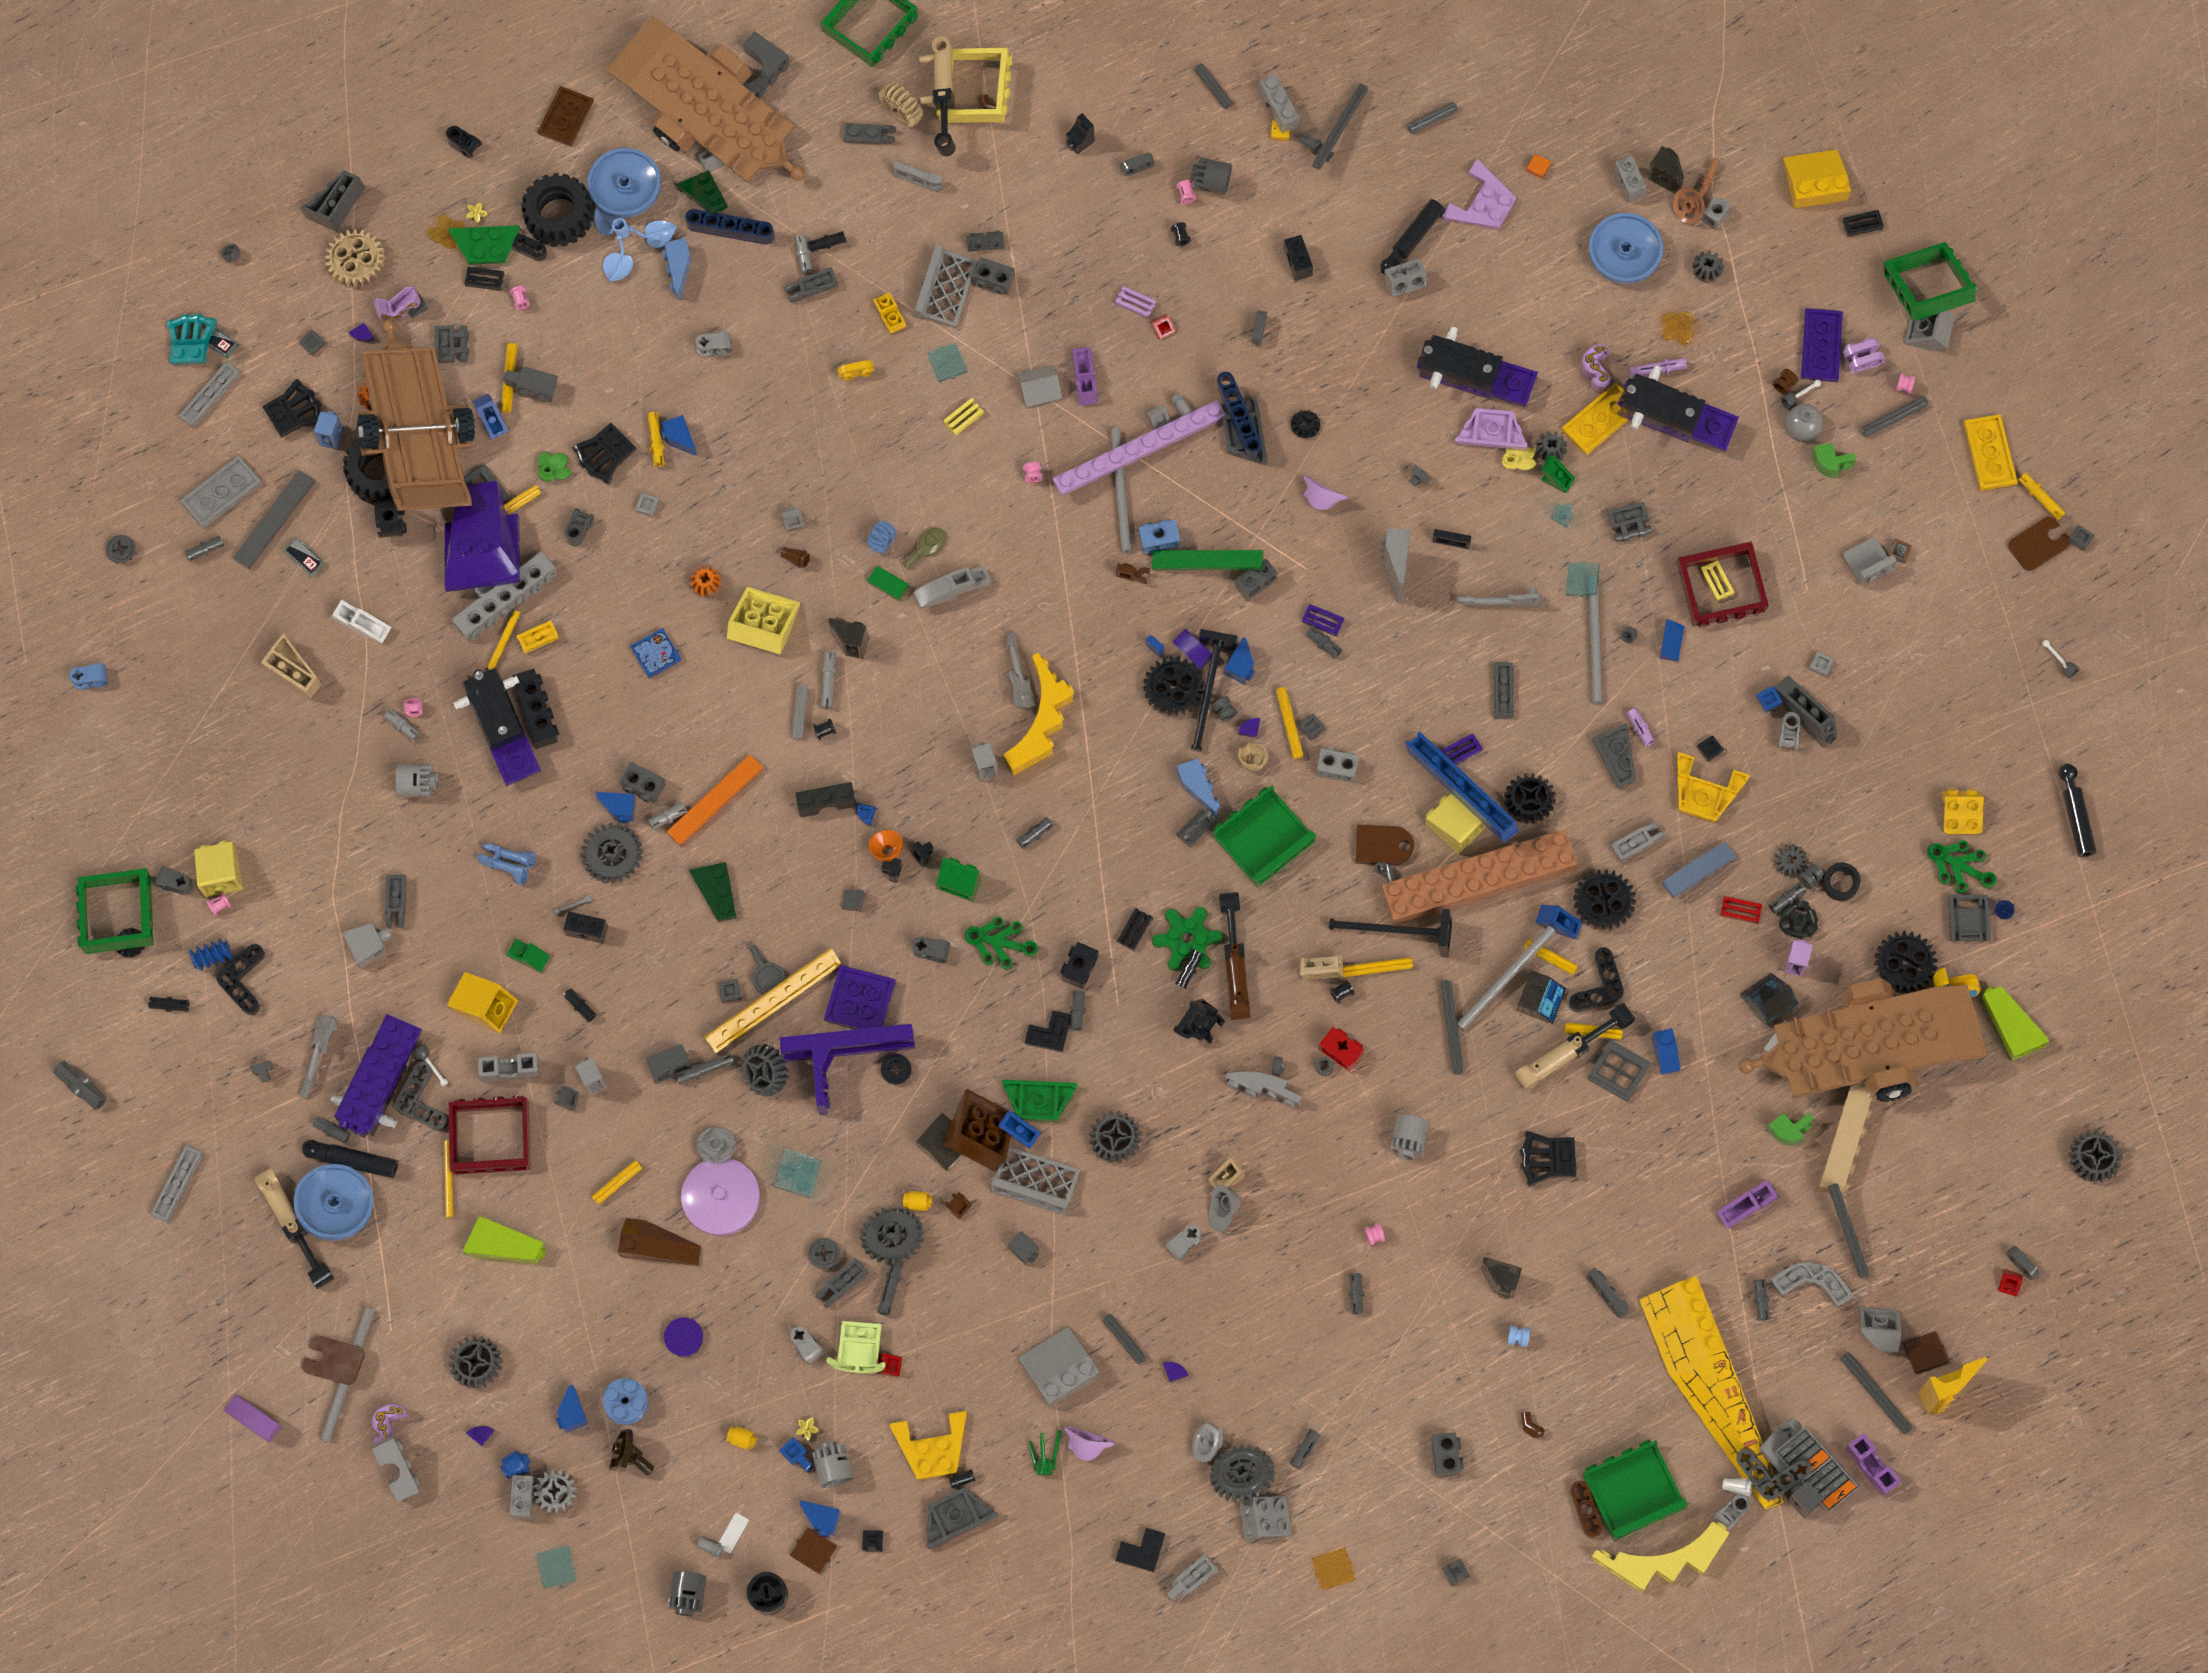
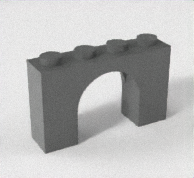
M754 31L743 43L744 52L759 62L763 67V71L758 79L750 83H744L743 86L752 93L754 92L758 98H762L766 89L776 82L781 72H785L788 69L789 58L786 53Z

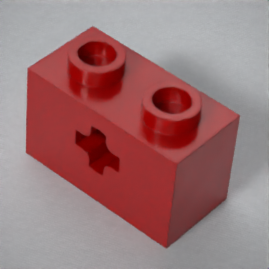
M1334 1027L1331 1028L1320 1042L1318 1048L1348 1072L1353 1069L1364 1055L1363 1045L1357 1040L1352 1041L1347 1037L1345 1031ZM1345 1045V1046H1346V1050H1345V1049H1342V1050L1340 1051V1050H1339V1046H1340V1047H1343V1046Z

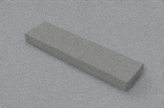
M226 361L178 415L179 419L194 428L238 379L241 372Z
M185 1145L150 1212L151 1216L169 1223L204 1156L203 1152Z

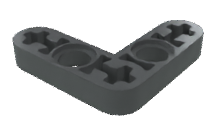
M419 1062L414 1066L396 1099L395 1107L400 1114L433 1130L442 1131L448 1125L446 1116L442 1112L418 1101L432 1076L430 1065L427 1062ZM426 1067L427 1073H423L420 1077L423 1082L421 1083L419 1080L414 1079L415 1076L417 1078L420 1076L418 1070ZM413 1083L418 1084V1091L410 1093L408 1090L409 1086ZM405 1094H407L408 1096L412 1097L413 1100L409 1098L407 1101L409 1107H404L402 1109L400 1103L406 1102L407 1097L405 1096ZM419 1109H426L427 1114L424 1118L416 1116ZM431 1113H433L432 1117L435 1119L442 1117L443 1123L436 1126L435 1121L430 1119Z
M1741 1448L1737 1454L1738 1464L1761 1496L1767 1500H1773L1807 1478L1812 1470L1811 1462L1801 1458L1772 1476L1751 1448ZM1742 1453H1744L1745 1455L1750 1454V1462L1752 1464L1756 1462L1757 1464H1754L1750 1469H1748L1747 1467H1749L1750 1463L1746 1459H1741L1743 1457ZM1799 1464L1807 1466L1806 1473L1800 1471L1796 1476L1793 1473L1799 1469ZM1754 1469H1761L1764 1476L1757 1479L1753 1476L1752 1471ZM1788 1474L1791 1476L1792 1482L1784 1484L1781 1482L1780 1477ZM1774 1480H1776L1778 1486L1773 1490V1494L1770 1492L1766 1493V1486L1769 1488L1773 1487L1776 1484Z

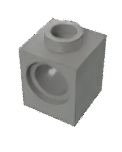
M1715 196L1705 209L1701 221L1717 230L1728 216L1731 206L1726 200ZM1713 210H1719L1721 213L1716 214Z

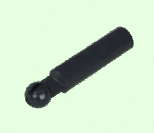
M1430 199L1392 247L1393 252L1388 258L1381 261L1380 270L1384 275L1385 269L1397 266L1403 259L1409 257L1444 212V207L1438 201Z
M2066 763L2060 767L2058 775L2061 780L2065 781L2067 787L2063 792L2077 855L2078 857L2092 856L2097 853L2082 788L2076 787L2075 784L2077 769L2074 765Z
M313 1139L305 1141L301 1148L303 1155L307 1158L324 1160L330 1164L345 1165L355 1170L392 1179L395 1177L398 1169V1160L334 1144H324Z

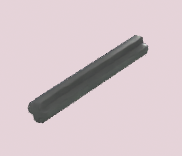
M1922 396L1861 427L1862 435L1867 437L1927 407L1928 400L1925 396Z

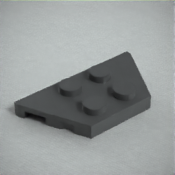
M1256 395L1251 397V400L1246 402L1245 405L1261 440V454L1259 457L1251 459L1245 455L1228 413L1222 416L1228 454L1266 465L1268 460ZM1236 413L1235 416H1236V417H1242L1243 414H1242V413ZM1244 429L1242 432L1247 434L1250 430ZM1255 445L1248 447L1251 450L1257 449Z
M965 1487L928 1504L927 1548L930 1550L997 1518L998 1514Z

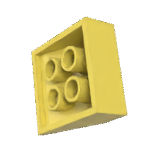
M746 587L728 622L727 639L781 654L789 637L800 602Z

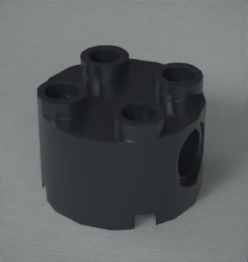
M393 499L375 501V505H377L374 506L376 528L381 530V532H377L379 538L403 536L404 533H407V525L403 521L402 516L405 515V510L398 511ZM394 516L392 520L388 521L389 517Z
M762 1572L755 1575L748 1584L747 1598L757 1613L774 1615L786 1607L788 1589L785 1582L778 1575L772 1572Z

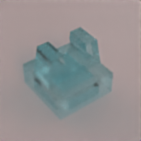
M1568 501L1563 507L1557 504L1552 512L1551 519L1567 528L1573 517L1571 512L1573 505Z

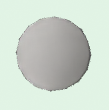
M711 1127L700 1134L696 1147L698 1155L702 1160L718 1164L725 1162L733 1155L736 1144L734 1136L729 1130L723 1127L714 1129Z

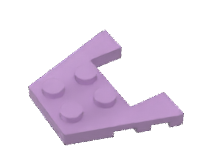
M1476 160L1468 176L1484 183L1468 211L1450 203L1442 215V220H1453L1461 224L1470 223L1475 224L1477 227L1499 230L1517 198L1479 160Z

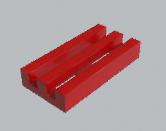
M1724 896L1720 916L1758 924L1762 904ZM1727 903L1735 904V905H1740V906H1745V907H1750V908H1755V909H1757V910L1748 909V908H1743V907H1738V906H1733V905H1728ZM1726 909H1729V910H1734V911H1737V912L1753 914V915H1756V917H1750V916L1740 915V914H1736V913L1726 912L1725 910H1726Z

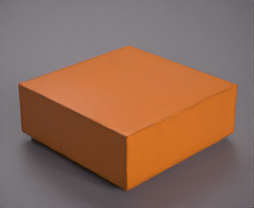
M1535 154L1526 171L1543 179L1551 165V161Z

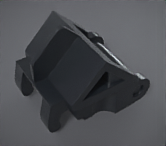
M1203 998L1191 1001L1189 1009L1178 1026L1173 1028V1031L1187 1039L1194 1037L1202 1040L1204 1038L1211 1044L1214 1039L1210 1033L1216 1022L1222 1027L1225 1020L1221 1015L1217 1014L1218 1010Z

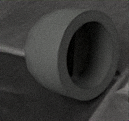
M1630 626L1621 632V638L1626 643H1632L1637 637L1636 629Z

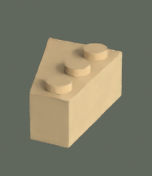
M283 633L261 661V664L267 672L308 699H311L321 686V683Z

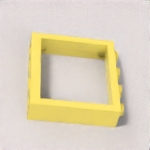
M1008 48L953 49L952 77L954 60H1001L996 109L949 110L948 108V123L1005 122V115L1008 112L1007 99L1010 98L1008 83L1012 79L1010 66L1013 65L1012 55H1010ZM937 110V116L941 122V112Z

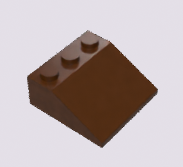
M966 1089L948 1128L944 1145L994 1171L1007 1158L1011 1135L998 1127L1008 1110Z

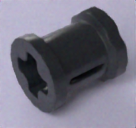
M1179 222L1170 227L1176 239V246H1185L1191 242V237L1188 236L1186 231L1187 225L1185 222Z
M831 718L819 725L813 724L818 740L830 734H837Z
M1347 979L1338 987L1329 989L1331 996L1337 1004L1341 1003V1000L1345 997L1355 994L1353 987Z

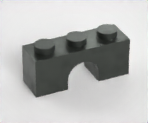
M852 782L795 793L800 818L819 814L821 809L827 807H836L838 810L856 807Z

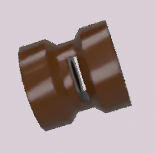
M1785 368L1780 373V377L1776 378L1772 384L1778 392L1785 395L1789 393L1791 386L1795 385L1799 379L1794 372Z

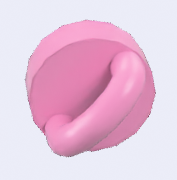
M409 698L403 702L406 715L418 717L422 714V700Z

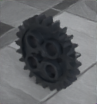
M1170 656V661L1163 657L1162 664L1156 661V668L1150 666L1152 673L1146 672L1148 679L1143 680L1146 685L1143 687V691L1147 692L1145 698H1150L1148 704H1154V710L1160 708V714L1167 711L1168 716H1170L1171 712H1174L1175 716L1178 717V712L1181 711L1185 715V709L1192 712V705L1197 707V700H1202L1200 694L1204 693V688L1202 687L1205 686V681L1200 680L1203 679V674H1198L1200 672L1199 667L1193 669L1194 662L1188 665L1187 658L1181 662L1180 656L1177 657L1176 661L1173 660L1172 656ZM1169 671L1174 673L1172 677H1166L1164 674ZM1184 679L1191 680V683L1185 685L1182 683V681ZM1159 688L1166 689V692L1161 694L1158 693L1156 690ZM1180 695L1183 697V700L1176 701L1174 697Z
M1598 869L1596 875L1590 872V878L1583 876L1584 883L1578 882L1579 888H1575L1574 891L1578 895L1573 896V900L1578 902L1574 903L1573 907L1579 908L1576 915L1582 914L1581 921L1588 920L1587 926L1593 923L1594 930L1601 926V930L1604 931L1605 926H1608L1609 930L1612 931L1613 925L1619 928L1620 922L1626 924V918H1631L1630 912L1635 910V907L1631 905L1636 904V900L1631 898L1635 897L1636 893L1630 892L1633 889V885L1627 886L1628 879L1621 880L1623 874L1616 877L1615 870L1608 874V870L1605 869L1604 874H1601V871ZM1600 884H1602L1604 888L1605 900H1608L1607 909L1610 914L1609 916H1607L1605 912V902L1604 900H1601L1603 894L1600 888ZM1614 886L1617 891L1614 893L1609 892L1607 887ZM1594 889L1598 892V895L1591 896L1588 891ZM1613 904H1617L1621 907V909L1619 911H1615L1612 909L1611 906ZM1600 908L1602 913L1595 914L1592 909Z
M1905 931L1902 932L1901 936L1898 932H1895L1894 938L1888 935L1887 941L1882 940V946H1878L1876 949L1880 953H1875L1874 955L1876 959H1879L1874 962V965L1879 966L1875 973H1882L1879 978H1885L1887 982L1892 984V989L1898 987V993L1903 988L1907 994L1910 988L1914 992L1918 990V986L1924 989V983L1930 984L1931 980L1929 978L1934 976L1932 971H1936L1938 968L1933 965L1938 962V959L1932 958L1936 955V951L1930 952L1933 945H1926L1927 938L1921 941V934L1915 938L1913 931H1911L1909 936L1906 935ZM1898 946L1904 947L1905 950H1906V952H1905V953L1899 952V951L1897 950V947H1898ZM1920 955L1924 961L1918 962L1914 956ZM1905 959L1908 960L1907 965L1903 964ZM1888 963H1895L1897 965V969H1891L1888 966ZM1906 972H1913L1915 978L1907 977Z

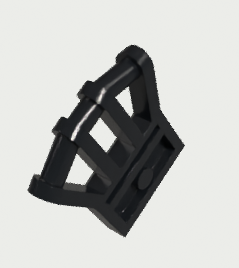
M296 379L283 395L262 407L280 437L283 438L291 432L299 430L302 426L316 425L322 404L315 398L313 390L308 389L299 379ZM298 390L303 393L289 402L287 401L295 391ZM305 400L310 402L295 412L292 410L293 407ZM314 410V417L298 419Z
M612 423L608 424L593 438L575 444L572 447L573 452L577 454L579 459V465L585 468L591 477L594 476L601 479L607 485L612 481L617 467L623 464V461L636 451V447ZM598 444L595 449L585 456L583 451L585 448ZM604 451L606 455L593 466L590 461ZM611 459L613 460L607 474L599 471Z
M1530 1131L1525 1132L1524 1137L1526 1138L1522 1149H1520V1156H1522L1520 1168L1523 1169L1528 1180L1526 1182L1528 1187H1532L1549 1178L1576 1177L1574 1137L1548 1138ZM1533 1140L1549 1145V1148L1530 1147ZM1530 1155H1549V1161L1530 1162ZM1550 1168V1171L1534 1177L1531 1169Z

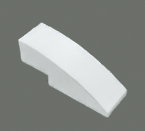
M343 600L340 601L331 616V619L381 644L392 628L362 609H357Z

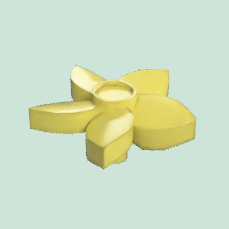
M481 203L476 204L475 207L467 205L470 212L466 215V219L474 217L475 222L479 224L480 217L488 215L485 210H482Z
M812 1417L806 1422L798 1420L801 1428L796 1432V1435L804 1434L805 1438L810 1441L811 1433L819 1432V1429L813 1426L814 1418Z

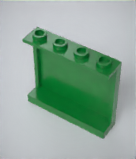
M1273 785L1269 788H1263L1258 793L1259 796L1254 800L1252 798L1249 799L1240 811L1236 810L1228 817L1229 819L1224 823L1220 822L1217 824L1213 831V838L1257 888L1315 843L1317 835L1312 830L1309 831L1276 794Z
M1650 1439L1640 1443V1447L1635 1450L1628 1448L1622 1451V1455L1617 1458L1611 1456L1603 1460L1604 1464L1599 1466L1593 1464L1585 1468L1586 1472L1582 1475L1583 1479L1589 1486L1594 1502L1613 1541L1685 1510L1688 1506L1685 1498L1682 1499L1657 1447V1440L1653 1442Z

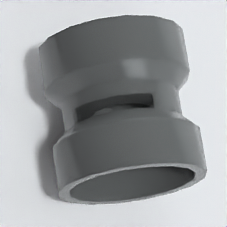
M1228 696L1220 698L1212 705L1214 711L1219 713V719L1222 723L1231 720L1238 714L1236 708L1231 706V700Z
M1810 863L1807 866V870L1801 872L1797 877L1804 887L1811 890L1815 883L1821 881L1825 875L1816 864Z

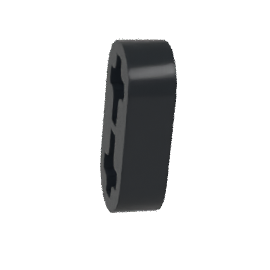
M519 235L514 239V247L518 253L535 261H542L546 258L547 250L541 242L525 235ZM525 242L526 246H519V243ZM541 249L542 253L536 255L534 250L539 251Z

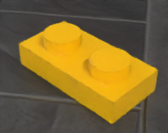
M551 620L516 635L525 654L560 639Z

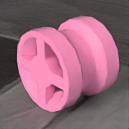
M1900 373L1896 391L1903 390L1907 394H1911L1915 376L1908 377L1904 373Z
M1030 462L1023 465V471L1026 473L1024 476L1025 482L1036 483L1043 479V475L1040 473L1042 469L1041 463Z
M1376 1223L1373 1227H1364L1370 1246L1374 1245L1375 1242L1385 1241L1380 1223Z

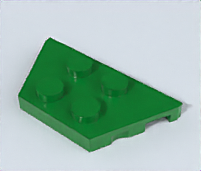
M520 225L449 228L448 231L449 235L454 239L457 248L464 255L468 265L506 263L509 252L513 247L514 239L520 231Z
M1002 1079V1085L1015 1114L1022 1120L1057 1122L1077 1089V1083Z

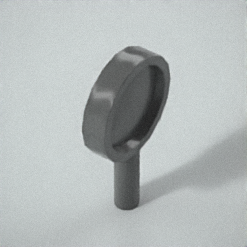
M752 945L749 949L758 965L753 973L752 980L755 989L764 995L786 978L784 971L779 965L769 962L765 963L757 946Z

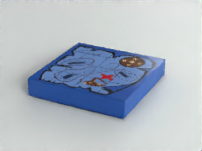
M663 628L630 646L649 679L682 661Z

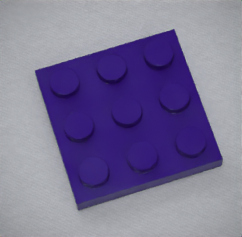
M840 965L824 1021L853 1029L883 1027L896 979Z

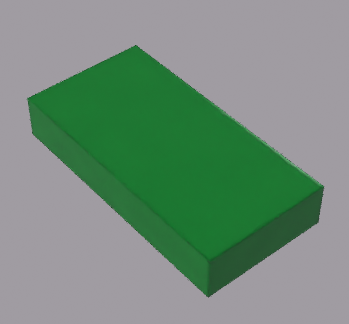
M879 566L874 569L867 580V583L897 601L902 598L909 587L908 583Z

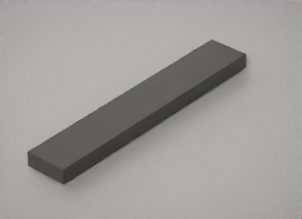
M300 470L297 472L233 557L234 561L250 570L315 483L313 478Z

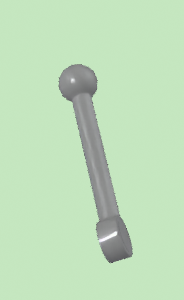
M586 895L583 900L563 908H556L554 913L555 915H560L561 912L585 902L589 904L592 902V897Z

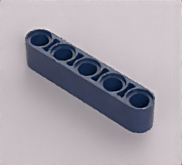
M691 209L685 215L687 227L693 232L759 244H771L775 239L773 226L769 222L720 213L711 215L707 211ZM692 219H698L696 222H690ZM710 222H716L715 225H708ZM728 225H734L731 229L726 228ZM747 228H751V229H752V230L749 231V232H745V231H744V230L747 229ZM765 231L770 232V233L767 234V235H763V234H762V233L765 232Z
M1222 372L1217 378L1218 391L1245 455L1248 458L1255 459L1261 454V440L1234 376L1230 372ZM1229 381L1230 384L1223 385L1221 382ZM1235 397L1237 400L1230 401L1228 398ZM1236 413H1242L1243 416H1242V417H1236L1235 414H1236ZM1248 429L1250 432L1245 434L1242 430ZM1255 445L1257 449L1251 450L1248 447Z

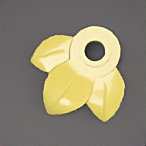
M1529 447L1527 450L1506 448V454L1502 458V465L1506 469H1532L1537 465L1532 460L1536 450L1534 447Z

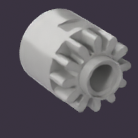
M432 764L397 765V796H433V790L438 787V774L433 772Z
M1397 1115L1390 1150L1397 1153V1157L1413 1160L1414 1157H1422L1429 1121L1413 1115Z
M835 1441L821 1444L819 1450L812 1453L821 1488L839 1486L854 1479L845 1444H836Z

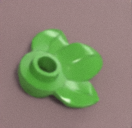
M543 452L538 458V476L544 482H550L554 478L563 480L569 477L571 471L565 468L568 461L567 455L557 453L551 456L549 452Z

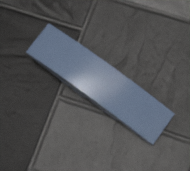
M1724 842L1695 859L1661 884L1671 897L1675 898L1701 883L1703 879L1716 873L1721 867L1732 862L1737 856L1727 843Z

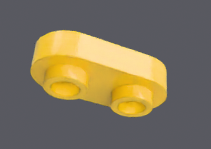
M871 360L842 365L837 369L838 377L844 381L852 380L858 376L867 377L875 371L874 363Z

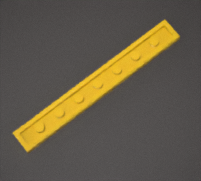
M829 948L708 1033L704 1038L715 1053L719 1052L838 968L842 963L833 949Z

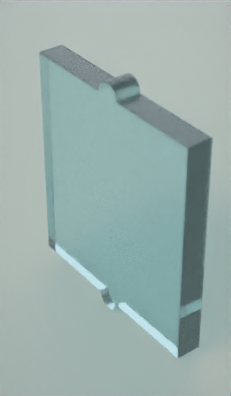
M956 343L945 347L941 346L940 349L927 353L938 382L950 378L954 379L955 376L967 372Z
M1586 562L1569 564L1566 595L1580 597L1584 595H1597L1600 564Z
M569 1546L559 1549L551 1548V1551L536 1554L544 1589L557 1585L561 1587L562 1584L576 1581Z

